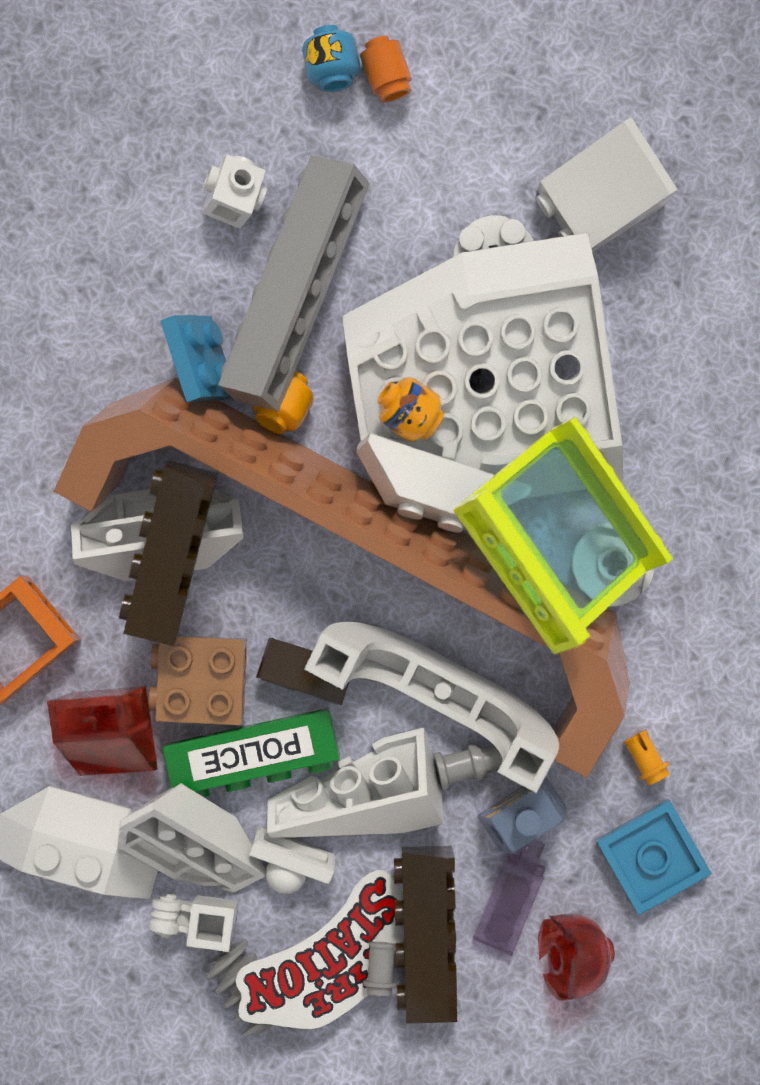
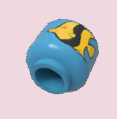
M324 25L316 28L313 31L314 35L308 38L302 47L308 80L313 85L319 86L320 90L324 92H336L350 87L353 83L352 80L360 72V62L354 37L349 32L338 30L336 25Z

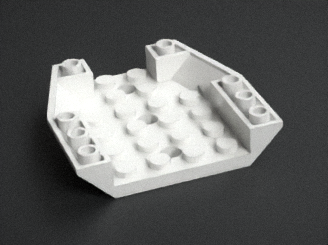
M588 233L460 253L342 316L361 441L371 433L496 475L550 429L576 416L623 484L622 440L599 279ZM563 355L574 356L579 364L577 374L569 380L560 379L555 373V363ZM479 368L490 370L494 376L493 387L485 393L475 392L469 384L471 374ZM406 377H411L440 396V409L444 411V416L437 430L428 439L420 438L415 442H409L380 423L379 412L381 405L377 403V399L389 382H399ZM555 448L549 450L513 480L530 487L528 495L520 500L584 490ZM367 472L368 480L373 482L369 473Z

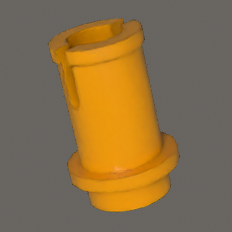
M647 729L623 741L624 746L626 745L641 773L638 776L640 781L645 780L646 784L650 786L670 775L666 768L669 766L668 761H662L648 735Z

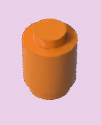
M385 35L365 43L366 49L361 52L360 58L372 93L378 95L381 103L391 102L408 95L412 91L409 84L412 81V77L399 41L389 40V37Z

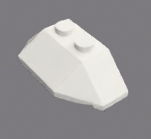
M371 433L358 443L356 450L386 505L398 508L397 512L407 518L422 519L426 517L438 521V527L451 532L466 530L453 509L494 476L493 474ZM512 481L501 490L500 497L508 507L527 496L530 487Z
M150 489L114 494L98 505L83 520L79 519L71 525L74 564L123 581L136 580L129 578L134 554H143L147 539L139 537L145 511L153 513L157 498L156 496L149 495ZM214 489L194 570L209 568L244 538L241 507L238 498L231 495L228 497Z
M183 784L170 788L120 821L117 847L174 880L201 886H222V890L234 893L266 877V869L261 860L249 856L252 844L237 818Z
M49 786L0 814V860L21 872L103 895L143 899L151 898L158 870L117 847L120 821L133 812L129 807Z

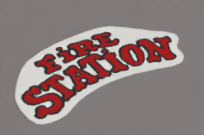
M384 870L370 872L355 885L340 911L315 934L289 949L242 967L238 971L235 980L242 998L238 1009L240 1018L243 1021L255 1024L315 1029L336 1020L368 996L367 986L363 985V980H368L369 942H390L395 944L396 942H403L402 926H395V900H401V890L397 884H394L393 877ZM396 948L394 949L393 968L396 966Z

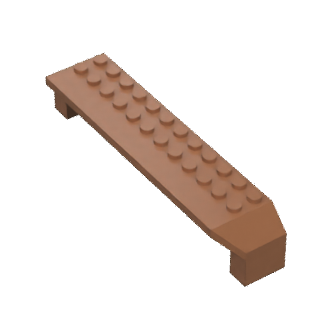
M176 377L110 403L83 425L53 491L92 512L118 487L132 456L171 445L548 647L471 535L464 531L451 532L437 526L438 521L426 517L411 519L400 515L397 512L398 508L385 504L374 483L282 434H276L265 429L253 418L221 401L187 403L180 381ZM561 584L577 608L582 609L590 601L585 596ZM606 609L586 627L590 634L586 641L578 647L559 653L573 696L556 724L555 734L559 741V751L554 760L586 778L625 717L630 685L617 616L615 612Z

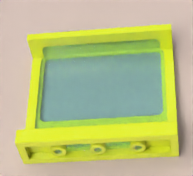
M576 416L550 429L453 509L553 654L580 646L590 637L586 627L647 571L668 564L673 559L664 546L662 539L655 533L640 511L637 503L631 498L616 476L613 468L602 456L590 438L589 433L583 428Z

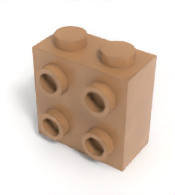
M177 635L174 646L153 643L151 649V669H158L157 686H150L149 711H156L155 721L241 725L244 722L247 638Z

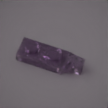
M536 839L523 847L520 855L509 854L507 860L503 861L473 934V940L511 956L513 955L544 879L543 874L546 867L538 864L545 846L543 841Z

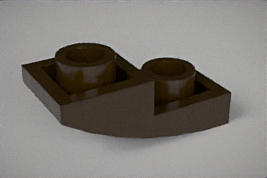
M274 638L268 639L256 675L258 679L292 691L305 693L335 705H342L349 685L348 682L342 690L305 670V667L313 651Z

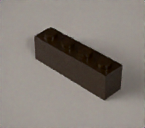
M170 460L165 464L163 471L155 469L149 495L157 497L153 513L147 511L144 513L139 537L147 539L143 554H134L129 578L136 579L133 595H124L119 613V619L126 620L123 634L171 646L175 645L218 473Z
M452 846L402 847V858H394V884H403V900H395V926H404V942H396V968H405V984L397 985V1011L406 1010V1023L457 1022L456 927L454 920L456 898L453 873H455V856Z

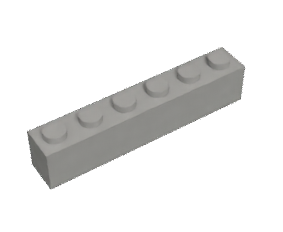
M311 156L306 169L301 173L294 199L290 208L284 214L281 231L275 245L268 253L266 268L260 282L253 290L252 302L246 317L238 327L236 341L229 359L223 364L221 369V378L218 386L236 401L279 412L370 185L355 164Z

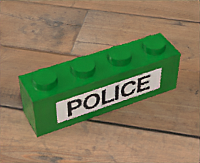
M330 708L174 741L163 746L171 788L183 784L202 797L210 796V788L223 785L226 787V792L251 787V779L264 776L267 777L268 783L292 778L291 770L307 767L309 774L333 769L332 761L340 759Z

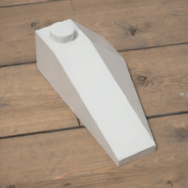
M420 728L384 737L374 742L372 746L375 751L353 762L350 756L337 762L340 769L320 780L317 777L311 776L269 798L267 812V834L269 837L406 833L444 824L442 789L425 729Z

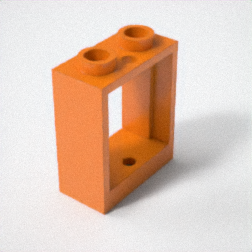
M19 576L0 592V612L14 600L18 599L56 645L7 686L4 687L0 682V705L6 703L81 640L29 576Z

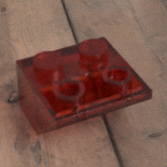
M146 686L72 692L47 701L53 744L79 776L146 772L158 769Z

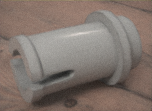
M369 942L368 980H363V985L367 986L368 995L392 996V988L397 986V982L393 981L394 949L396 944L390 942Z

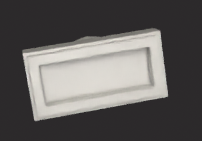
M261 827L256 830L249 856L269 862L266 866V879L270 887L279 894L289 895L298 891L305 883L306 877L329 884L335 869V854L289 837L270 838L267 834V829Z

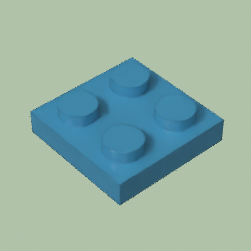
M173 315L160 320L186 402L219 401L230 398L231 396L218 386L221 378V369L226 359L221 347L223 336L219 326L213 321L212 316Z
M669 799L664 800L595 840L638 916L712 874Z

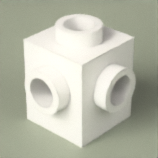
M226 154L218 167L211 165L206 175L203 189L209 192L202 213L241 229L252 215L253 210L258 211L263 203L267 187L261 184L266 170L255 166L254 162L246 157Z

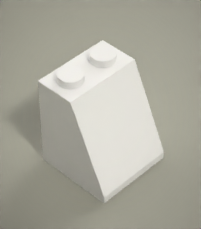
M630 117L542 179L537 188L540 194L536 196V200L543 213L548 218L554 215L562 230L558 232L559 237L588 233L593 252L664 207L678 189L634 120Z

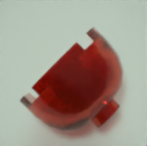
M560 914L549 916L551 919H544L538 934L539 960L548 953L550 973L542 975L550 993L558 1001L583 998L596 992L606 982L611 963L615 958V950L611 939L605 935L602 928L594 920L582 914Z

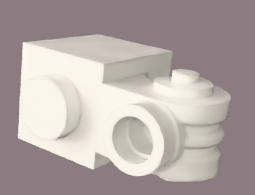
M174 894L153 898V911L150 913L152 920L149 921V930L154 931L163 938H171V935L183 932L188 934L186 944L188 947L229 952L233 943L238 900L197 895L194 901L190 902L182 901L176 898Z

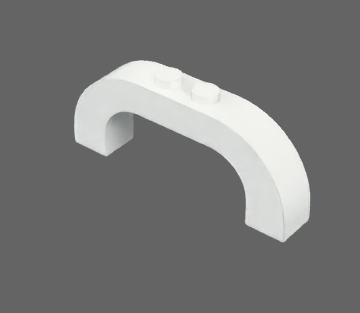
M338 622L329 625L321 633L305 667V670L342 690L349 681L357 678L371 679L384 683L469 727L489 740L500 752L502 764L498 773L537 793L559 751V741L552 727L536 710L522 699L424 645L381 627L358 622Z

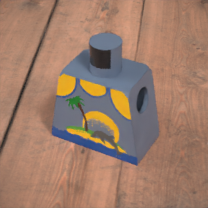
M545 776L537 793L522 786L477 816L498 849L502 852L513 854L564 821L567 808Z

